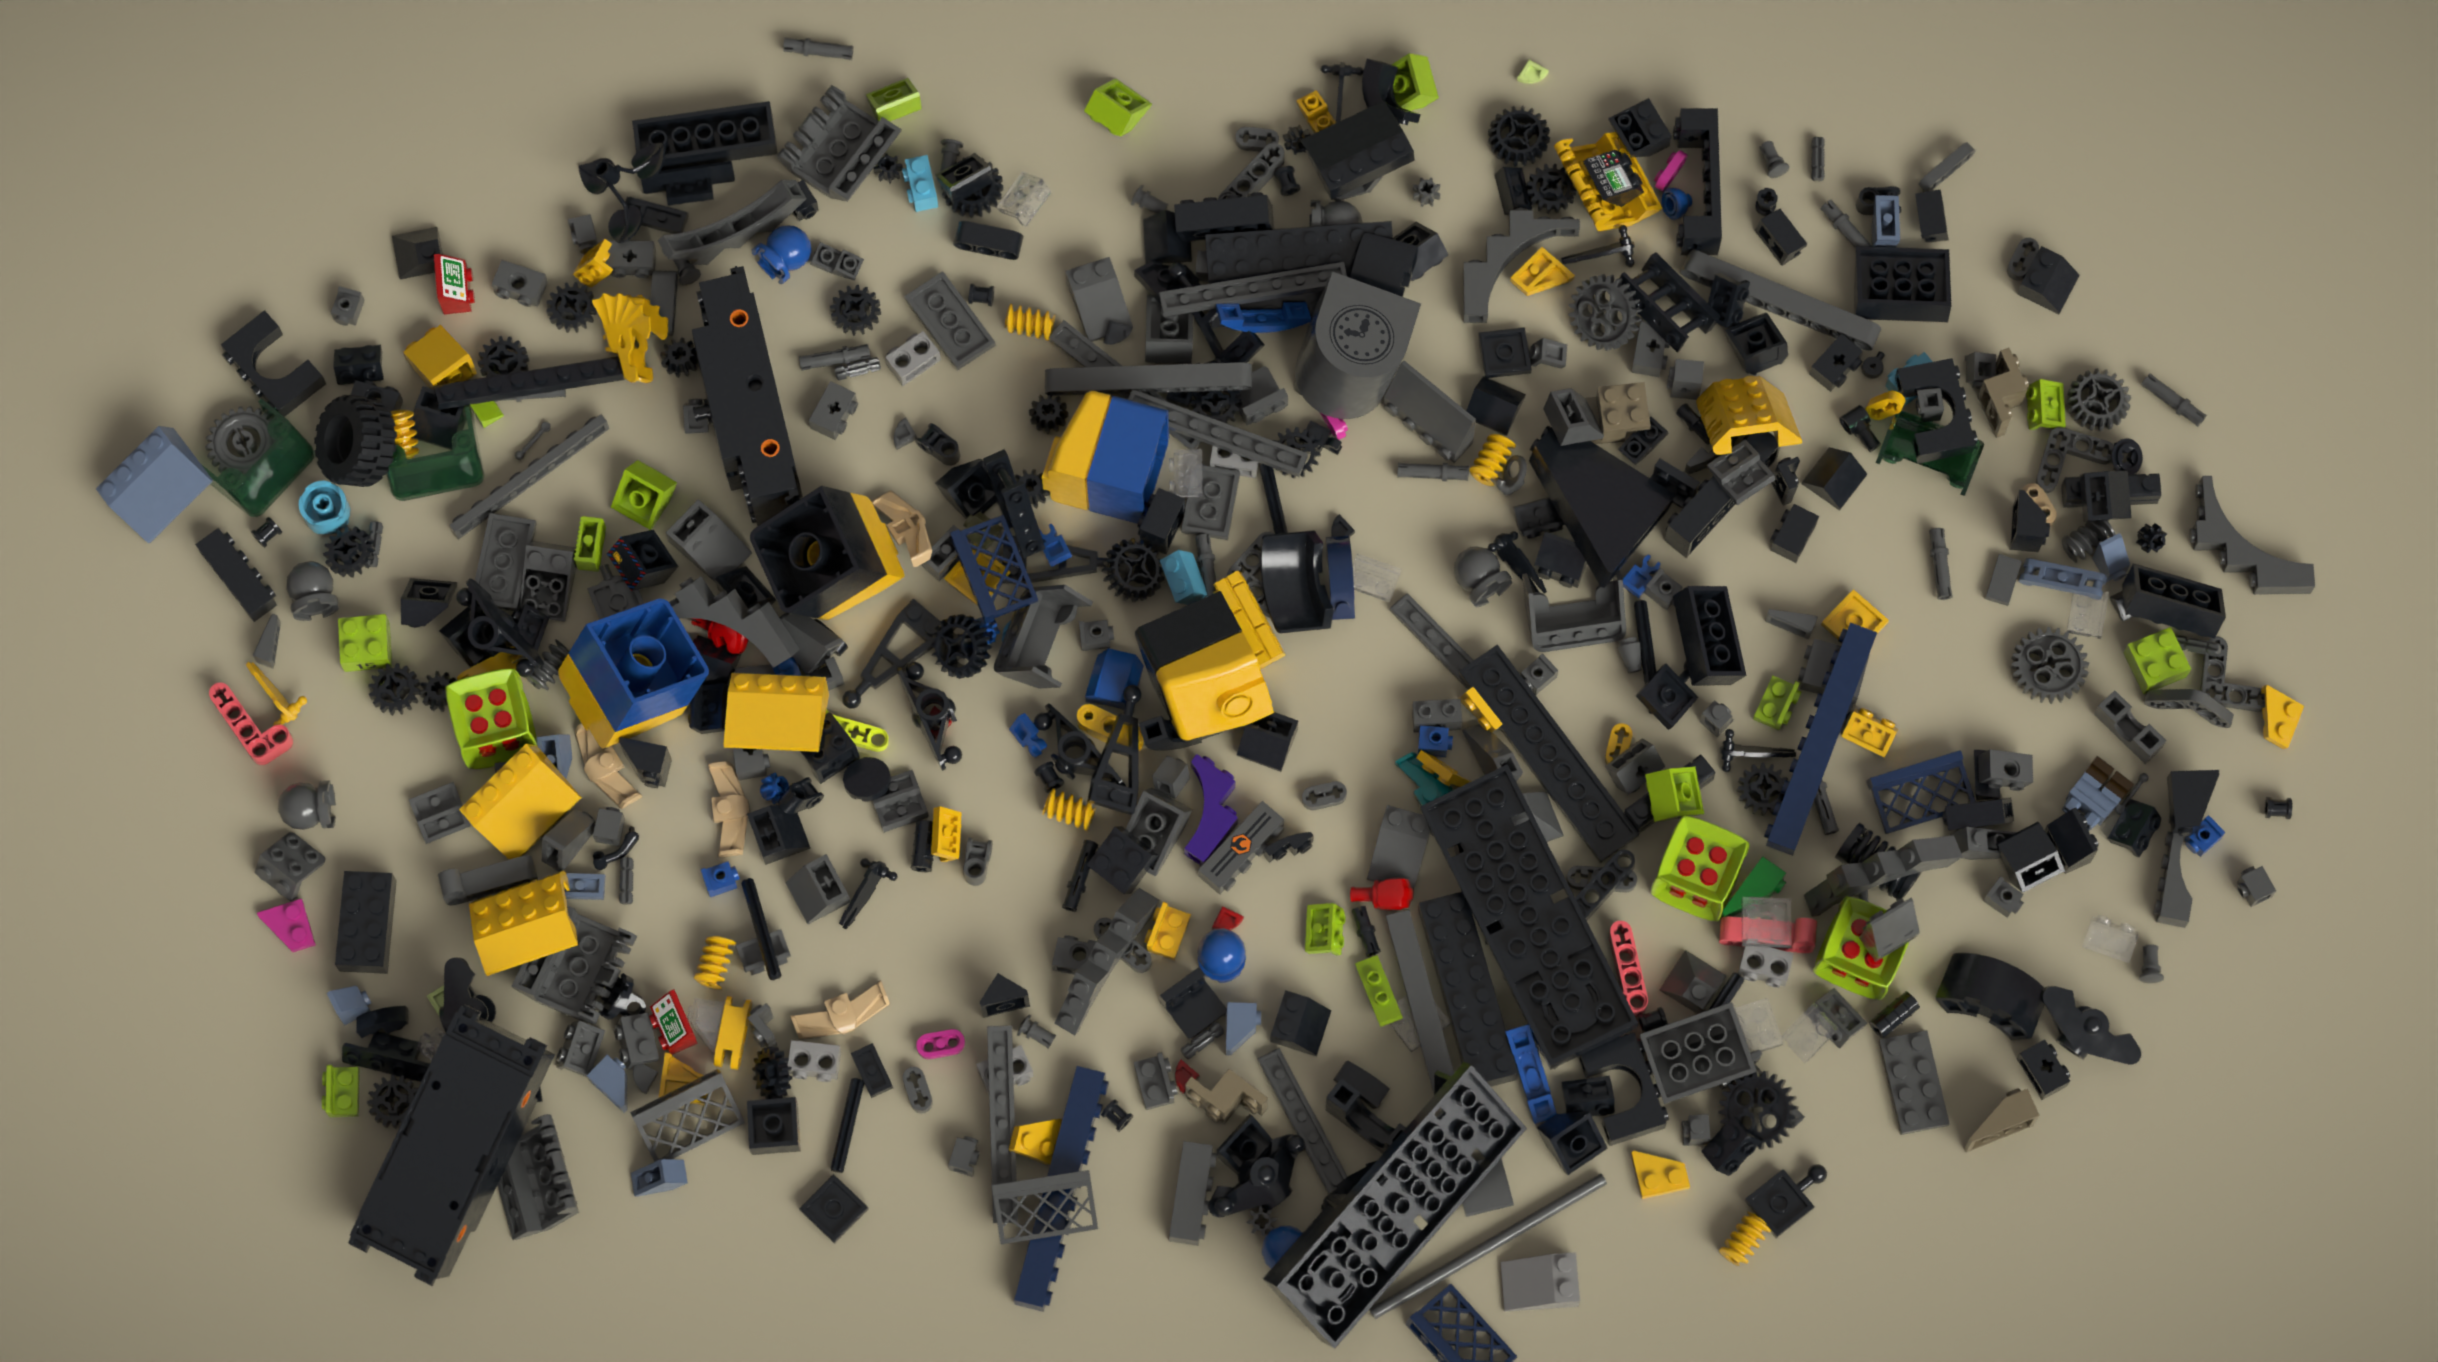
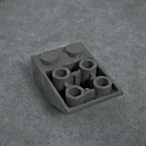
M699 499L666 532L668 542L715 583L717 576L736 570L752 554V551Z
M531 541L526 545L519 610L527 604L549 616L551 620L566 621L576 572V565L573 559L576 547Z
M1903 898L1897 900L1890 905L1891 908L1886 913L1879 911L1871 916L1866 926L1862 928L1863 933L1859 938L1875 962L1913 940L1920 933L1912 898L1906 901Z

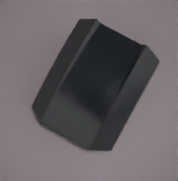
M1767 312L1739 322L1724 330L1733 351L1746 373L1756 375L1775 365H1781L1789 355L1786 340Z

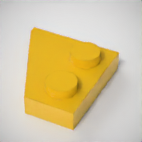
M1541 247L1510 278V282L1526 296L1571 282L1574 280L1575 275L1546 249Z
M2264 685L2261 688V694H2265V708H2262L2264 739L2282 749H2286L2289 747L2304 705L2271 686Z
M1474 687L1458 698L1478 719L1479 724L1484 730H1489L1492 733L1502 725V722Z
M665 1052L658 1098L704 1075L694 1071L693 1068L682 1063L670 1053ZM694 1100L690 1104L704 1105V1102Z
M1051 1119L1014 1126L1009 1150L1045 1165H1050L1062 1119Z

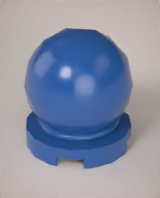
M788 225L780 226L773 230L767 238L766 245L758 243L752 249V254L758 255L760 258L757 262L758 265L771 279L777 277L780 279L778 281L779 284H784L790 278L788 271L797 270L806 264L810 258L812 248L806 232L796 226Z
M1225 928L1214 929L1204 935L1199 942L1197 959L1199 968L1203 971L1205 977L1219 983H1225L1234 980L1241 974L1246 961V950L1244 942L1238 934Z
M1290 1225L1279 1226L1271 1230L1265 1237L1262 1245V1256L1270 1269L1302 1235L1298 1228Z

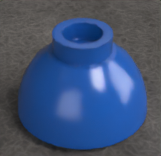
M1667 188L1663 192L1661 199L1664 213L1671 220L1681 218L1688 211V208L1692 206L1691 195L1678 188Z

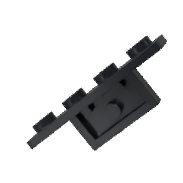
M732 161L662 170L651 179H641L644 194L666 191L667 204L670 206L713 200V184L734 182L735 175Z
M376 1032L373 1035L367 1048L349 1043H344L342 1046V1062L398 1077L404 1076L405 1078L422 1082L430 1063L417 1060L422 1049V1042L381 1032Z

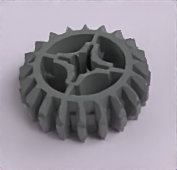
M2098 368L2094 370L2093 374L2087 370L2084 376L2078 375L2077 381L2071 383L2072 389H2069L2067 395L2070 397L2067 399V405H2071L2069 413H2076L2074 421L2081 419L2082 427L2086 423L2090 424V431L2095 426H2098L2099 431H2103L2104 425L2109 430L2112 429L2113 423L2118 426L2121 423V419L2126 418V411H2129L2131 406L2127 403L2131 400V395L2126 394L2129 388L2121 387L2124 380H2115L2116 373L2108 376L2107 369L2104 370L2103 374H2100ZM2088 387L2090 390L2089 396L2086 397V400L2081 401V392ZM2095 398L2102 399L2103 402L2096 401ZM2113 399H2116L2117 408L2109 413L2108 404Z

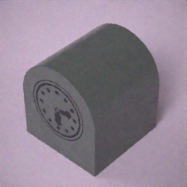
M1332 272L1311 315V321L1309 322L1295 366L1296 383L1303 398L1317 411L1338 419H1354L1374 410L1381 402L1406 354L1421 303Z

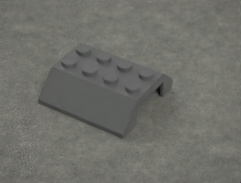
M831 85L825 92L826 96H822L820 102L831 113L827 115L822 109L815 106L812 109V113H809L798 127L799 131H795L793 137L804 148L800 151L793 143L787 142L784 146L785 148H782L776 157L793 175L804 180V182L831 199L848 202L902 129L884 117L880 121L876 120L848 102L845 93Z
M567 906L568 916L576 927L578 945L522 964L512 984V988L539 1004L577 1020L596 1024L600 1013L597 1011H602L604 1005L596 1001L597 996L609 997L611 992L607 989H613L621 972L619 968H623L625 964L622 959L616 956L618 953L629 954L631 948L628 946L634 945L637 936L620 927L617 931L577 914L574 908Z
M551 1114L542 1115L531 1121L532 1125H539L520 1137L498 1183L512 1240H518L550 1230L579 1213L558 1133Z

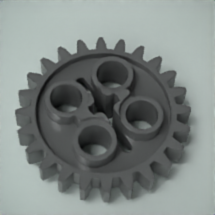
M1605 274L1598 275V277H1590V281H1582L1583 286L1576 287L1579 294L1571 295L1576 302L1569 304V307L1573 308L1574 312L1568 315L1575 317V321L1570 324L1572 326L1577 325L1578 328L1574 332L1575 334H1583L1581 341L1589 339V347L1596 344V350L1603 349L1604 347L1605 351H1608L1612 347L1614 349L1620 348V344L1625 345L1628 343L1627 339L1635 337L1632 331L1639 330L1635 322L1642 320L1636 316V313L1641 312L1642 309L1636 308L1635 304L1639 303L1640 299L1633 300L1632 297L1636 291H1628L1629 283L1622 285V278L1614 281V275H1609L1606 278ZM1606 291H1607V292L1609 293V295H1610V300H1609V301H1608V300L1606 299V297H1605V292H1606ZM1588 304L1592 306V314L1588 310ZM1618 311L1622 314V321L1618 318ZM1601 324L1605 327V333L1600 329Z
M2047 627L2045 633L2038 628L2036 636L2030 631L2027 635L2028 640L2024 637L2021 638V645H2016L2014 649L2017 653H2013L2011 657L2016 662H2013L2010 668L2017 670L2013 673L2012 677L2020 678L2016 685L2025 686L2023 694L2031 691V699L2038 695L2040 696V703L2046 697L2049 699L2050 704H2052L2055 697L2061 703L2064 695L2071 699L2072 691L2075 693L2079 692L2080 688L2078 685L2083 686L2085 683L2082 677L2088 676L2089 672L2084 669L2088 668L2089 662L2083 661L2088 654L2080 653L2084 645H2075L2077 637L2070 640L2068 639V631L2062 636L2060 635V628H2057L2055 633H2052L2050 627ZM2052 648H2060L2063 654H2054ZM2037 654L2040 657V661H2033L2029 655ZM2065 659H2069V660H2070V662H2067V661H2066V662H2062V661L2065 660ZM2065 669L2069 671L2071 676L2063 677L2059 670ZM2037 676H2045L2048 682L2040 683L2037 680Z

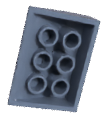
M158 426L96 490L119 517L147 543H151L213 482V479L174 428Z

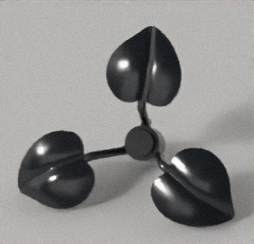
M663 143L651 144L640 149L631 160L633 169L624 168L620 165L615 166L614 162L608 158H601L579 165L581 180L590 193L598 195L605 192L607 187H609L623 205L624 210L616 211L608 223L609 233L618 243L630 240L638 232L642 224V212L636 206L628 209L627 203L613 185L619 182L620 171L630 174L637 173L638 177L642 180L655 177L662 169L664 163L665 145Z

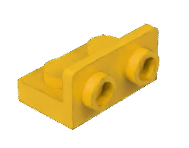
M603 239L587 251L572 275L590 288L610 275L613 269L605 262L610 256L608 251L612 243Z
M1865 708L1855 709L1841 737L1885 758L1899 730L1895 728L1896 724L1885 718L1879 720L1873 717L1874 713Z
M939 806L933 809L931 854L939 856L941 862H948L959 859L962 812Z
M1163 901L1161 908L1157 907L1153 915V921H1156L1153 930L1148 929L1144 940L1147 943V951L1175 961L1191 914L1169 907L1168 903Z

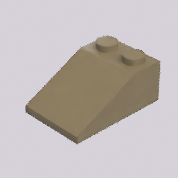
M2020 1088L2006 1093L2007 1097L2002 1100L1970 1137L1964 1147L1965 1152L2032 1127L2040 1115L2029 1090L2020 1091Z

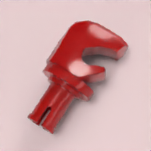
M692 618L696 620L691 621L692 625L707 630L708 638L713 640L717 648L726 644L728 651L732 654H741L747 648L749 640L737 631L714 621Z
M1406 878L1375 880L1372 887H1351L1350 890L1351 902H1372L1375 909L1386 911L1405 910L1410 907L1411 901L1414 898V890L1410 880Z

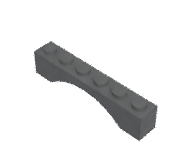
M2167 831L2165 846H2168L2167 855H2163L2161 868L2165 869L2164 877L2159 878L2157 891H2160L2161 895L2160 900L2155 902L2154 914H2157V923L2185 928L2189 923L2193 899L2185 886L2181 873L2180 854L2184 836Z

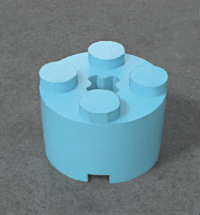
M317 481L308 485L302 496H300V513L307 526L314 533L333 534L336 533V530H341L348 525L350 505L340 487L329 481Z

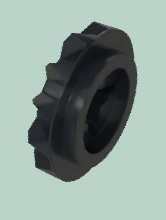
M2128 438L2120 439V441L2113 443L2114 448L2109 451L2112 454V459L2109 462L2113 463V470L2128 471V475L2136 474L2143 462L2140 446L2137 442ZM2123 453H2128L2126 462H2122L2124 458Z

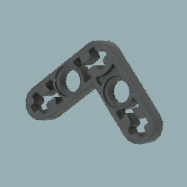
M2062 427L2053 429L2048 437L2037 474L2036 484L2045 493L2055 490L2066 454L2099 464H2109V461L2112 459V454L2109 451L2114 448L2113 443ZM2062 435V440L2064 441L2061 442L2059 449H2055L2056 437ZM2085 441L2088 444V449L2086 451L2078 450L2076 442ZM2093 444L2097 445L2094 454H2091ZM2103 448L2108 449L2106 457L2102 456L2101 451ZM2055 455L2059 458L2060 462L2055 466L2050 465L2047 462V457ZM2049 471L2052 472L2050 476L2051 483L2046 486L2043 480Z
M1264 532L1258 536L1228 570L1227 576L1235 571L1241 572L1242 567L1240 565H1242L1245 569L1242 575L1249 588L1258 587L1262 590L1261 596L1255 599L1264 615L1270 618L1266 602L1264 601L1262 582L1254 577L1261 569L1260 550L1262 537L1274 534L1272 532ZM1255 555L1259 558V563L1256 566H1250L1246 563V558Z
M2222 637L2210 638L2208 643H2219L2221 651L2217 659H2212L2213 656H2210L2208 653L2204 654L2200 691L2206 693L2210 688L2214 689V693L2217 694L2213 699L2224 707L2262 712V708H2265V701L2259 705L2257 700H2254L2257 695H2261V699L2265 700V694H2261V688L2224 683L2228 644ZM2210 665H2216L2220 669V675L2211 676L2207 668ZM2223 689H2224V690H2226V692H2225V694H2224V700H2221V698H2222L2223 695H2219V694H2221V693L2223 692ZM2238 691L2242 696V700L2240 702H2233L2229 698V693ZM2247 693H2250V695H2249L2248 698H2252V699H2250V700L2248 701V704H2247V703H2245V701H2246V699H2247Z
M2195 689L2148 690L2144 701L2147 706L2155 709H2192L2211 724L2222 728H2230L2234 714L2206 693Z

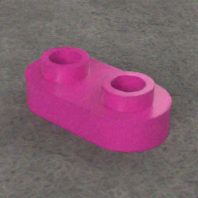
M1681 150L1677 153L1672 152L1666 162L1668 166L1664 171L1661 169L1654 179L1656 182L1655 188L1664 192L1685 164L1688 154Z
M1319 412L1334 438L1340 440L1346 437L1345 432L1348 431V428L1343 419L1333 418Z
M956 1029L927 1033L917 1040L916 1048L918 1054L924 1059L952 1056L963 1051L965 1039L963 1034ZM951 1040L958 1042L955 1047L949 1046ZM927 1044L934 1046L931 1051L925 1050Z

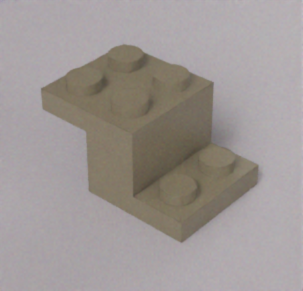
M2009 347L2000 350L1996 361V372L1998 375L1984 380L1978 394L1980 404L1996 438L2005 435L2012 418L2010 409L2022 404L2029 387L2026 376L2024 374L2021 375L2018 368L2020 366L2016 354H2012Z
M1645 382L1601 386L1597 388L1596 397L1585 398L1604 435L1603 439L1592 440L1595 444L1624 442L1626 432L1649 430L1651 427Z
M1230 1069L1226 1071L1211 1091L1192 1077L1185 1084L1187 1101L1196 1108L1201 1106L1207 1111L1206 1115L1216 1123L1221 1121L1225 1124L1242 1102L1245 1103L1243 1105L1245 1109L1254 1115L1257 1112L1262 1116L1268 1109V1097Z

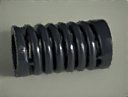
M1858 823L1837 852L1835 858L1843 864L1862 863L1877 852H1885L1889 843L1884 840L1878 846L1881 841L1879 835H1876L1869 843L1873 836V831L1867 830L1862 823ZM1890 846L1887 851H1894L1896 847ZM1922 872L1879 885V889L1881 891L1887 890L1888 896L1896 898L1897 901L1906 896Z

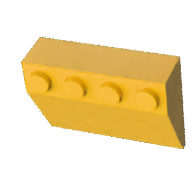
M731 673L727 695L724 747L819 752L829 698L826 677Z
M526 743L459 810L474 828L510 860L523 856L582 797L537 745Z

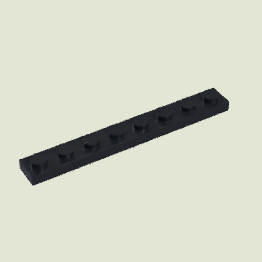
M617 356L435 385L434 393L438 409L440 410L624 380L619 357Z

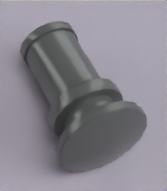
M953 139L941 140V144L945 147L941 151L943 158L940 172L954 165L957 156L960 155L958 148H963L964 146L962 142Z
M1767 141L1761 144L1762 146L1759 149L1767 162L1766 167L1769 170L1767 173L1769 178H1777L1784 175L1789 170V165L1784 163L1783 158L1778 155L1774 143Z
M1143 185L1133 195L1132 206L1138 203L1140 208L1145 207L1156 214L1166 210L1168 203L1150 195L1151 192L1143 191Z
M673 259L678 268L677 273L680 277V284L689 285L700 278V270L696 269L688 259Z
M2143 946L2144 966H2142L2141 971L2144 974L2140 975L2139 980L2143 983L2163 981L2164 976L2160 973L2161 967L2158 965V946Z
M1029 1014L1020 1024L1017 1036L1024 1033L1027 1039L1032 1038L1049 1049L1056 1035L1038 1025L1039 1022L1030 1021L1031 1015Z

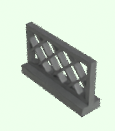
M719 1069L630 1112L654 1162L660 1159H674L745 1123ZM720 1087L725 1092L722 1104L710 1100L712 1091ZM694 1100L704 1102L700 1115L687 1111L690 1102ZM727 1100H729L731 1106L726 1105ZM708 1103L721 1107L716 1120L704 1116ZM724 1108L734 1111L737 1120L729 1124L721 1122ZM672 1111L682 1113L678 1126L665 1122L668 1113ZM686 1114L699 1118L694 1131L682 1127ZM702 1120L715 1123L711 1133L705 1135L698 1132ZM650 1122L660 1124L656 1137L646 1134L643 1126ZM664 1126L677 1129L672 1142L660 1138ZM680 1131L693 1134L689 1144L683 1146L676 1143ZM649 1139L655 1140V1141H654V1144H653V1147H652V1145H651ZM658 1142L671 1145L669 1153L658 1159L655 1153Z
M1089 1170L991 1185L1001 1245L1098 1229ZM1087 1186L1088 1197L1083 1204L1071 1197V1194L1077 1187ZM1065 1189H1071V1191L1069 1192V1194H1067V1193L1064 1192L1063 1190H1065ZM1052 1191H1059L1066 1196L1058 1208L1046 1200ZM1048 1192L1044 1198L1039 1195V1193ZM1034 1194L1042 1200L1034 1212L1022 1204L1028 1195ZM1023 1196L1020 1202L1014 1199V1197ZM1010 1198L1017 1206L1008 1216L1000 1210L999 1200ZM1068 1198L1080 1206L1072 1219L1060 1211ZM1088 1201L1090 1204V1210L1085 1207ZM1044 1202L1056 1210L1048 1222L1036 1215ZM1019 1206L1032 1214L1024 1226L1011 1218ZM1084 1209L1091 1214L1093 1225L1082 1227L1074 1220L1081 1210ZM1058 1213L1070 1221L1064 1230H1057L1050 1225ZM1001 1214L1007 1218L1004 1223H1002ZM1033 1217H1036L1045 1224V1227L1038 1234H1032L1026 1229V1226ZM1010 1220L1020 1227L1021 1230L1016 1237L1005 1239L1003 1228ZM1072 1223L1078 1226L1076 1228L1068 1229ZM1047 1227H1049V1228H1051V1229L1053 1230V1231H1051V1232H1045V1233H1044V1231L1047 1229ZM1023 1231L1029 1234L1026 1236H1020Z

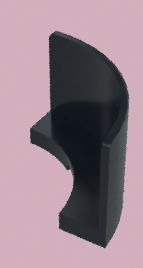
M1364 233L1350 278L1403 297L1405 287L1409 288L1417 262L1418 246Z
M1315 530L1270 534L1262 537L1260 563L1264 598L1274 628L1280 634L1331 629L1334 608L1329 600L1325 585H1320L1319 573H1323V542Z
M1954 953L1935 997L1946 1013L1965 1014L1977 1017L1980 1014L1990 1018L1989 1023L2004 1032L2011 1040L2032 1039L2045 1005L2040 999V993L2044 987L2032 976L2007 962L1973 953Z

